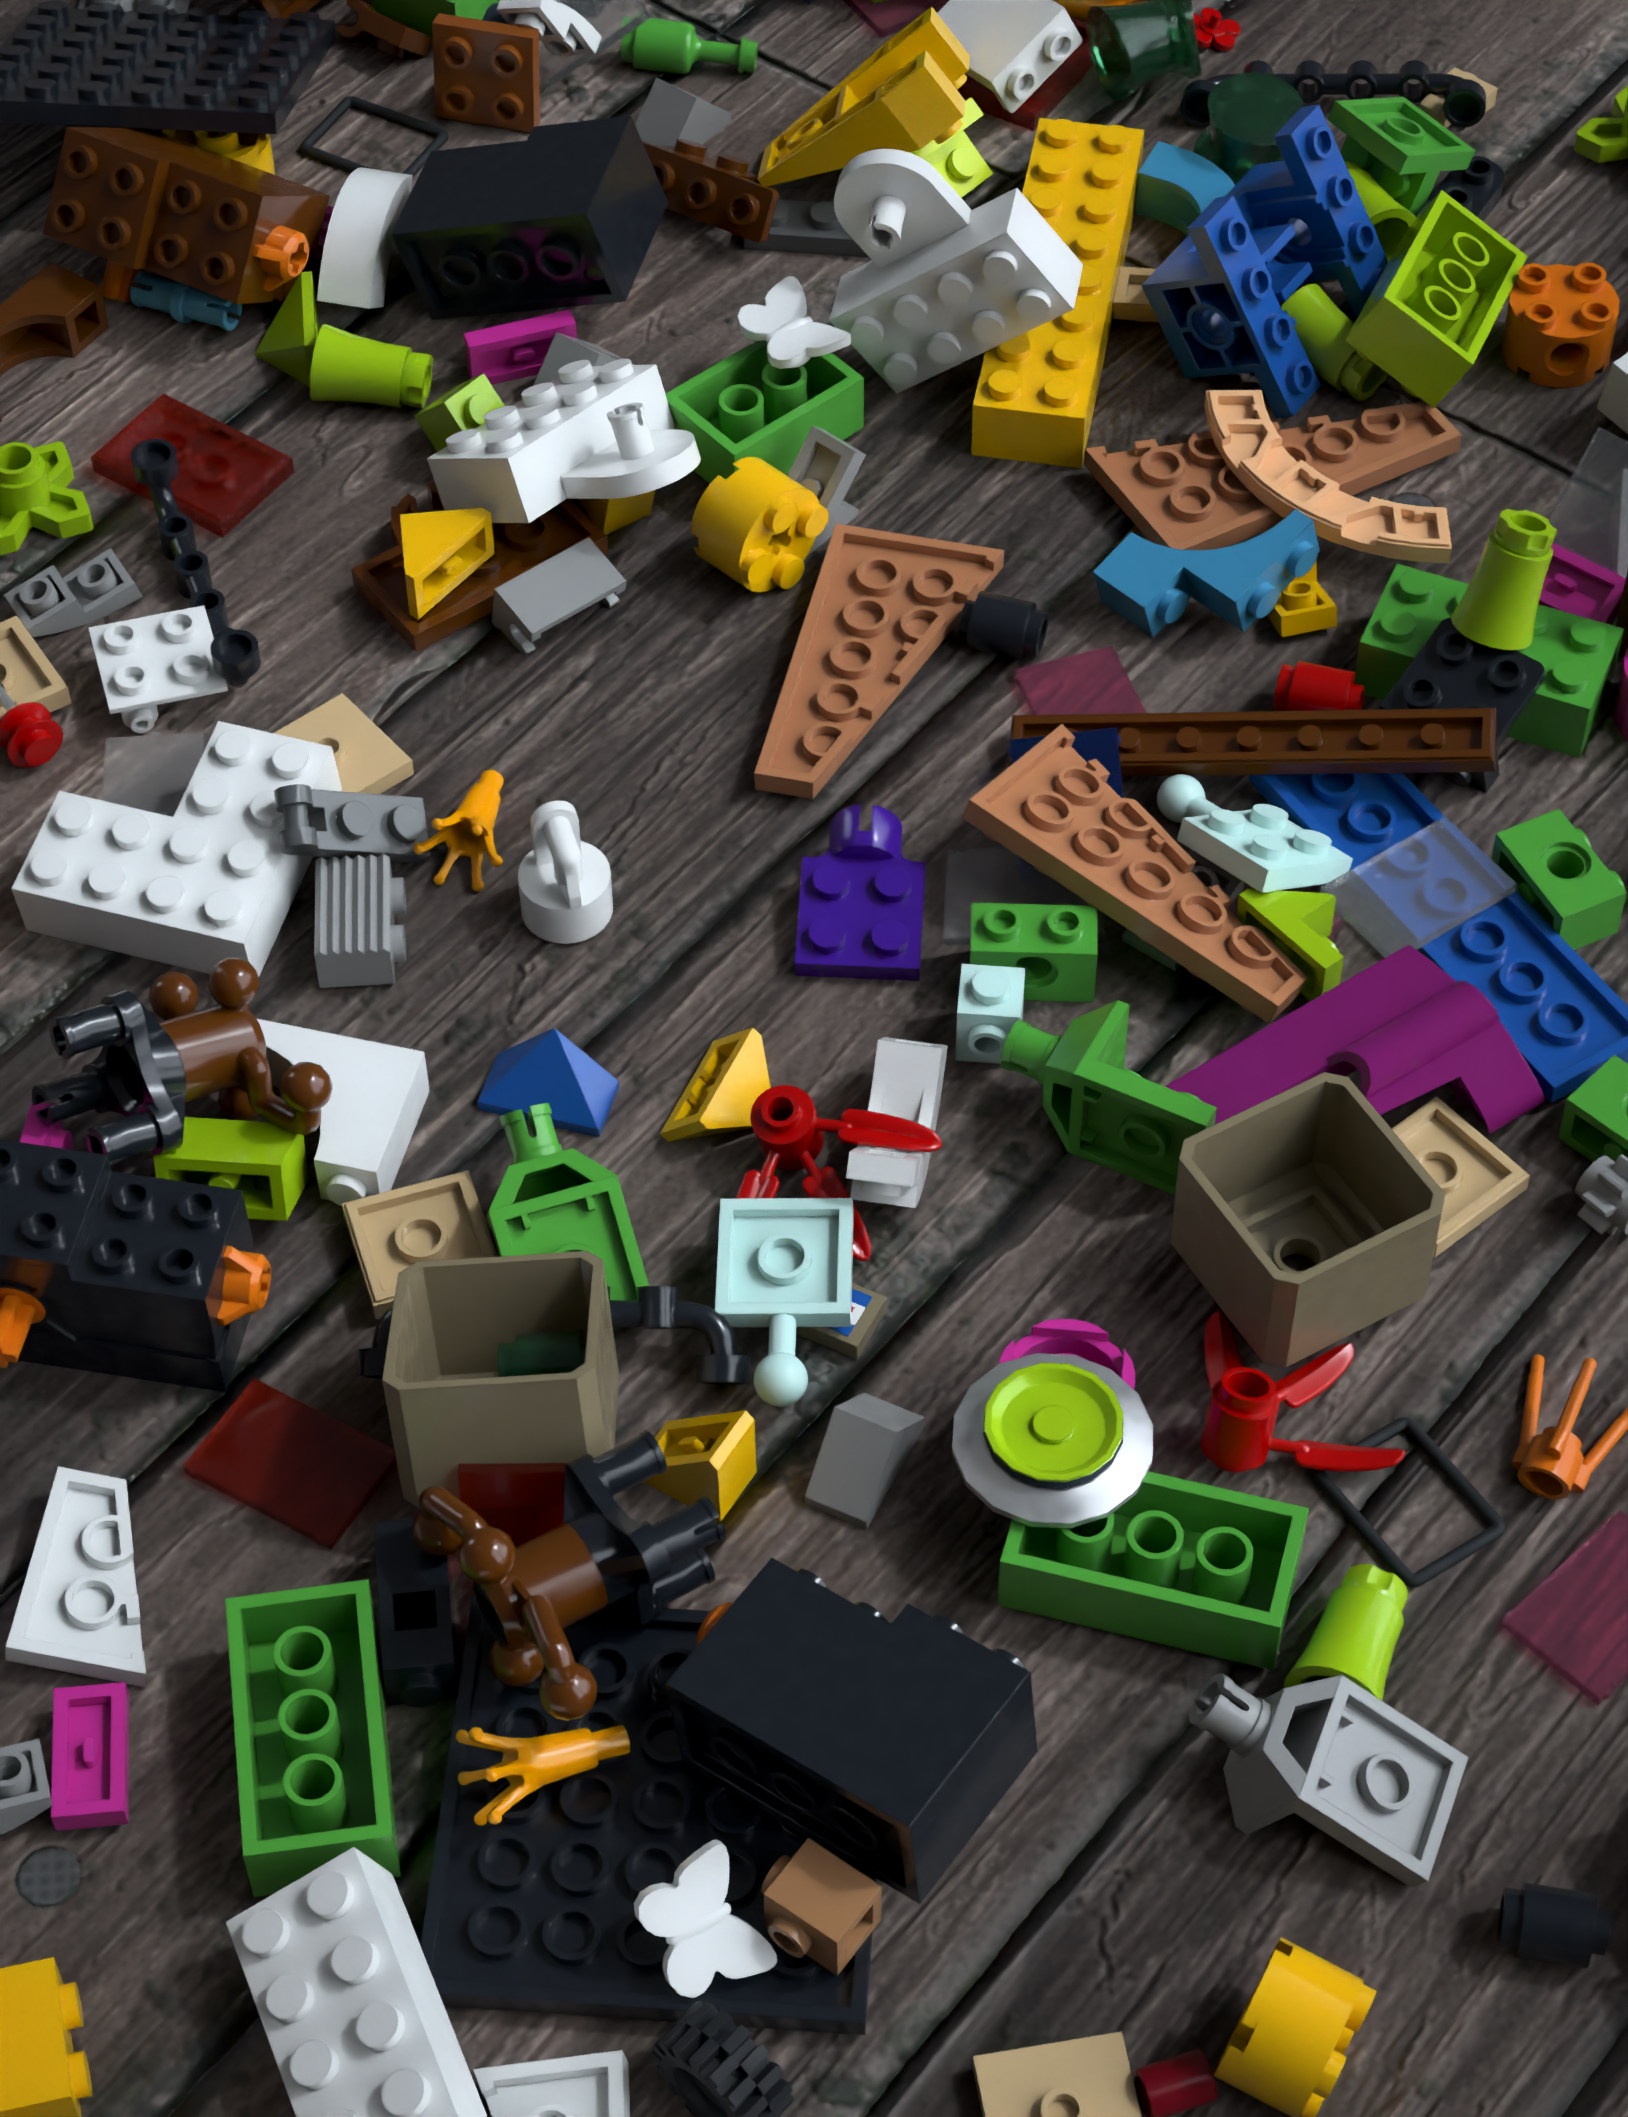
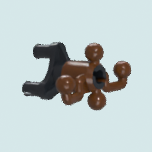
M226 958L213 967L208 979L210 994L218 1004L194 1011L198 1005L199 992L194 981L183 973L166 972L156 978L149 992L150 1005L153 1011L160 1018H163V1022L158 1023L129 990H123L103 997L98 1006L63 1017L57 1016L52 1018L49 1023L50 1038L59 1056L63 1055V1059L71 1058L75 1054L100 1046L103 1047L93 1062L83 1066L81 1073L45 1085H36L32 1088L31 1095L33 1106L58 1098L60 1101L57 1105L36 1111L37 1117L45 1126L54 1125L58 1121L91 1110L102 1114L117 1112L126 1116V1118L102 1126L91 1127L88 1129L89 1134L86 1135L89 1152L108 1155L111 1166L114 1163L149 1151L154 1155H161L180 1148L184 1137L185 1103L219 1092L218 1103L221 1111L229 1120L255 1121L262 1117L295 1134L307 1135L314 1132L320 1125L321 1108L329 1101L333 1084L329 1074L321 1065L312 1062H299L290 1067L282 1077L280 1086L282 1098L275 1096L272 1089L271 1071L266 1060L265 1038L259 1022L254 1014L249 1011L248 1004L258 992L260 979L257 971L248 961L240 958Z
M647 1430L596 1458L586 1454L564 1466L563 1523L516 1548L508 1534L498 1528L488 1526L480 1515L445 1488L440 1486L428 1487L423 1490L419 1498L420 1511L413 1522L414 1539L420 1549L433 1556L451 1555L459 1549L458 1562L464 1574L473 1580L472 1587L478 1606L490 1630L497 1638L489 1656V1665L493 1674L505 1685L520 1687L532 1684L542 1674L545 1666L547 1671L543 1674L539 1683V1699L545 1711L557 1719L572 1720L582 1718L593 1707L597 1697L595 1678L588 1668L575 1662L563 1629L605 1607H608L637 1626H642L661 1616L663 1606L705 1584L714 1582L716 1579L713 1566L703 1547L726 1538V1530L722 1522L714 1525L712 1520L720 1517L709 1498L706 1496L701 1497L696 1503L653 1525L647 1521L637 1523L614 1500L613 1496L656 1474L660 1475L667 1471V1463L663 1452L654 1436Z

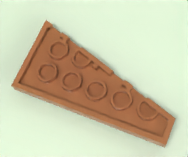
M1426 402L1367 409L1362 413L1361 419L1332 423L1328 415L1307 418L1306 426L1281 430L1278 422H1273L1275 429L1282 438V446L1297 462L1302 460L1321 474L1339 483V490L1351 496L1458 452L1462 436L1436 407L1433 408ZM1210 431L1193 433L1187 443L1158 446L1156 439L1135 441L1134 450L1108 454L1105 446L1085 448L1084 466L1144 536L1155 544L1182 550L1218 549L1232 546L1268 531L1285 519L1262 503L1239 481L1218 451Z
M836 523L754 772L755 789L814 799L959 622L966 600L976 601L979 592L984 591L1004 567V550Z
M1063 724L1058 726L969 799L962 816L964 820L982 831L989 839L1000 843L1033 865L1040 873L1051 877L1078 895L1089 906H1094L1097 910H1100L1133 932L1143 942L1154 946L1178 962L1192 975L1203 979L1236 1001L1244 1010L1257 1015L1270 1024L1300 994L1308 977L1259 927L1244 926L1228 909L1232 899L1218 884L1208 888L1192 872L1196 862L1136 799L1121 798L1106 783L1110 773L1097 759L1086 762L1072 747L1075 736Z

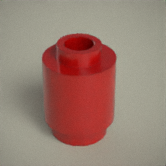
M1299 661L1297 666L1283 664L1276 684L1273 709L1274 711L1361 710L1365 686L1355 684L1356 672L1303 661Z

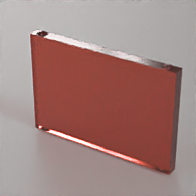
M253 1378L184 1464V1470L192 1478L198 1479L316 1541L319 1545H324L332 1550L395 1467L397 1460L395 1450L392 1447L386 1446L280 1392L267 1383Z

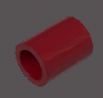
M1199 2048L1134 2069L1133 2071L1135 2088L1146 2117H1169L1217 2100V2088L1211 2067L1205 2054Z

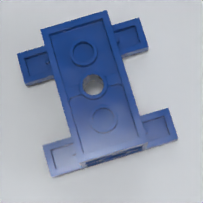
M1319 104L1301 107L1274 136L1284 161L1254 165L1225 197L1215 198L1187 228L1189 235L1141 285L1185 378L1254 372L1275 418L1293 417L1320 387V382L1294 328L1297 323L1294 317H1289L1287 311H1282L1279 302H1285L1302 283L1338 279L1357 320L1388 264V259L1377 237L1376 230L1369 219L1357 192L1355 182L1350 176L1335 142L1334 135L1327 124Z

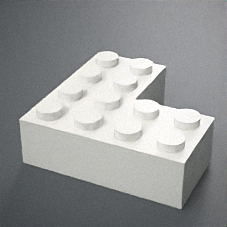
M218 721L173 817L59 791L11 888L26 929L210 974L217 963L226 958H240L248 961L255 968L259 977L313 857L287 855L281 852L279 832L285 830L283 813L276 811L274 790L282 786L304 784L316 790L342 791L332 747ZM308 815L309 826L312 827L311 817Z

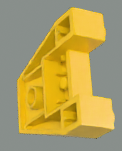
M930 7L890 38L768 144L764 149L757 180L761 185L768 187L842 169L853 158L867 151L896 149L912 152L922 149L932 140L937 144L945 142L963 125L960 119L964 117L965 100L957 89L967 80L965 73L969 71L970 55L933 7Z

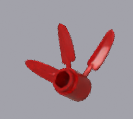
M791 1085L775 1086L759 1095L750 1113L752 1128L766 1160L761 1172L750 1170L745 1174L736 1199L775 1198L780 1183L778 1177L773 1175L776 1167L793 1171L804 1168L809 1176L803 1179L802 1187L808 1198H850L836 1171L828 1166L820 1170L814 1161L823 1147V1131L836 1132L837 1138L843 1143L915 1152L939 1150L942 1147L941 1138L934 1130L919 1123L866 1110L846 1109L841 1114V1121L818 1118L813 1101L805 1091ZM853 1202V1258L859 1261H868L871 1256L872 1245L866 1227Z
M1219 1310L1211 1315L1207 1321L1204 1336L1205 1368L1211 1396L1200 1440V1448L1203 1454L1217 1467L1235 1473L1256 1469L1265 1463L1269 1450L1294 1454L1295 1463L1303 1468L1336 1472L1375 1471L1393 1467L1403 1460L1406 1452L1397 1448L1360 1447L1308 1440H1298L1295 1442L1272 1438L1280 1403L1284 1401L1288 1407L1295 1409L1323 1393L1344 1374L1353 1361L1354 1348L1352 1343H1345L1329 1350L1274 1383L1267 1374L1253 1368L1242 1367L1235 1338L1227 1318Z

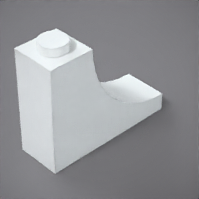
M257 1019L265 1038L266 1060L271 1071L272 1085L280 1089L281 1080L285 1072L299 1062H312L321 1065L331 1078L333 1084L332 1093L327 1104L321 1108V1123L318 1126L320 1138L314 1157L321 1199L331 1200L342 1206L341 1203L390 1191L430 1091L425 1053L423 1051Z

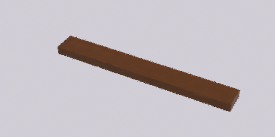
M1496 708L1012 715L1007 766L1010 767L1058 726L1063 724L1075 736L1072 747L1086 762L1097 759L1110 773L1109 776L1495 772L1497 715Z

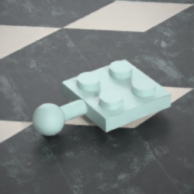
M1177 774L1167 778L1158 790L1157 804L1161 813L1167 819L1181 823L1177 841L1261 893L1347 880L1353 858L1331 846L1332 840L1325 834L1303 829L1288 820V813L1279 807L1269 804H1255L1253 809L1233 812L1221 809L1205 799L1204 789L1198 780L1185 774Z
M853 1198L720 1199L715 1311L723 1315L731 1327H769L768 1356L762 1359L756 1367L754 1386L760 1398L772 1406L785 1407L794 1404L804 1395L808 1385L806 1368L795 1357L796 1327H851Z

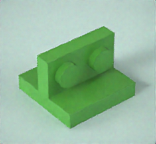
M1405 97L1335 101L1327 119L1347 135L1340 151L1344 162H1355L1363 170L1369 172L1396 202L1415 216L1426 204L1440 171L1467 169L1476 151Z

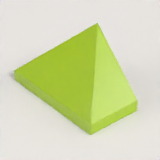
M312 271L300 273L254 355L309 387L312 357L319 333Z

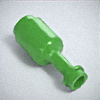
M639 16L638 21H625L621 47V61L633 63L634 69L674 74H688L692 65L697 61L738 66L739 74H744L745 72L755 73L758 54V42L749 41L746 37L742 38L740 45L701 40L697 37L695 26L691 23Z

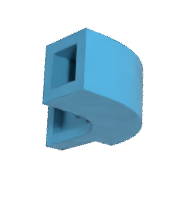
M1158 141L1137 174L1135 214L1169 224L1188 236L1187 228L1215 198L1225 197L1235 184L1223 170L1206 158L1189 150Z

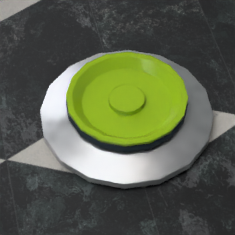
M1034 1353L998 1364L969 1387L954 1414L952 1455L965 1485L993 1512L1032 1527L1073 1528L1108 1517L1137 1494L1152 1465L1153 1424L1139 1394L1111 1369L1076 1355Z

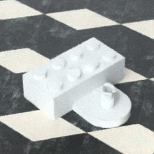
M896 149L867 151L853 158L843 168L834 195L835 214L844 230L872 261L841 276L829 321L836 328L851 334V345L897 394L1074 310L1083 264L1018 188L971 210L931 164L906 151Z
M619 359L603 366H591L589 360H579L561 367L558 370V378L551 382L537 384L525 389L521 393V401L514 405L494 409L484 416L485 423L479 427L460 431L446 439L447 446L427 458L445 511L482 507L491 512L492 523H530L565 499H616L659 489L692 472L699 465L701 457L694 435L686 430L675 429V423L657 365H632L630 359Z

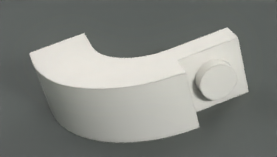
M360 167L348 176L336 200L325 238L317 301L367 309L384 307L388 266L394 243L390 234L411 193L413 175Z
M889 1037L878 1039L868 1111L900 1117L935 1131L948 1046ZM858 1145L849 1152L846 1178L853 1179L850 1198L916 1208L925 1183L931 1152H915Z

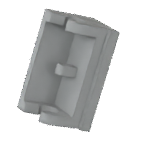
M588 537L495 588L492 623L498 630L501 629L522 654L526 655L535 650L532 642L541 638V633L598 601L603 602L609 608L619 603L620 600L617 595L625 591L627 581Z

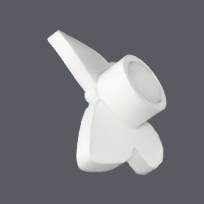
M794 276L784 278L767 293L765 306L747 304L740 308L738 314V327L741 334L754 341L766 340L768 361L773 367L779 369L802 366L811 357L829 354L851 344L850 333L826 324L813 322L812 318L807 316L805 294L798 279Z
M717 1839L706 1843L684 1860L674 1873L673 1883L650 1885L640 1891L634 1902L635 1916L642 1926L655 1936L666 1937V1943L669 1944L663 1956L662 1964L666 1981L679 1995L695 1998L707 1990L712 1983L716 1971L726 1978L739 1979L768 1971L777 1963V1955L771 1944L749 1923L737 1916L731 1915V1906L724 1902L729 1884V1855L726 1846Z

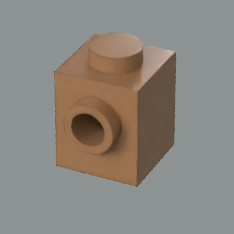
M810 1838L805 1841L792 1858L788 1855L779 1858L768 1872L762 1884L761 1892L764 1894L765 1927L771 1939L788 1954L797 1958H802L806 1954L837 1976L881 1921L882 1886Z

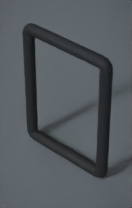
M348 96L300 144V151L306 156L350 172L360 167L373 169L312 147L350 107H355L436 136L402 173L413 175V178L425 165L431 151H438L445 144L449 134L442 127L355 96Z
M1401 1417L1352 1446L1377 1447L1406 1430L1491 1527L1413 1574L1330 1479L1329 1475L1335 1471L1315 1469L1314 1480L1393 1573L1406 1586L1416 1588L1500 1538L1504 1534L1506 1527L1500 1515L1419 1424L1412 1418Z

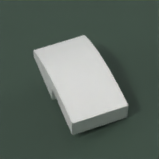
M500 0L497 6L498 12L508 24L539 29V42L542 41L552 55L569 57L577 54H596L602 38L601 35L583 16L562 3L554 0Z

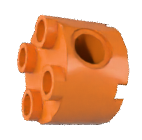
M1589 262L1581 263L1577 266L1562 264L1543 266L1531 263L1521 267L1517 280L1510 291L1501 345V354L1511 370L1517 374L1519 366L1521 369L1530 372L1528 381L1540 386L1568 388L1584 385L1594 380L1595 371L1603 368V371L1609 365L1620 299L1613 286L1606 281L1607 273L1605 269L1600 265Z

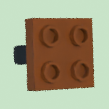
M493 3L488 7L482 20L439 13L432 22L435 117L531 132L533 127L539 126V29L508 24L497 10L498 3Z

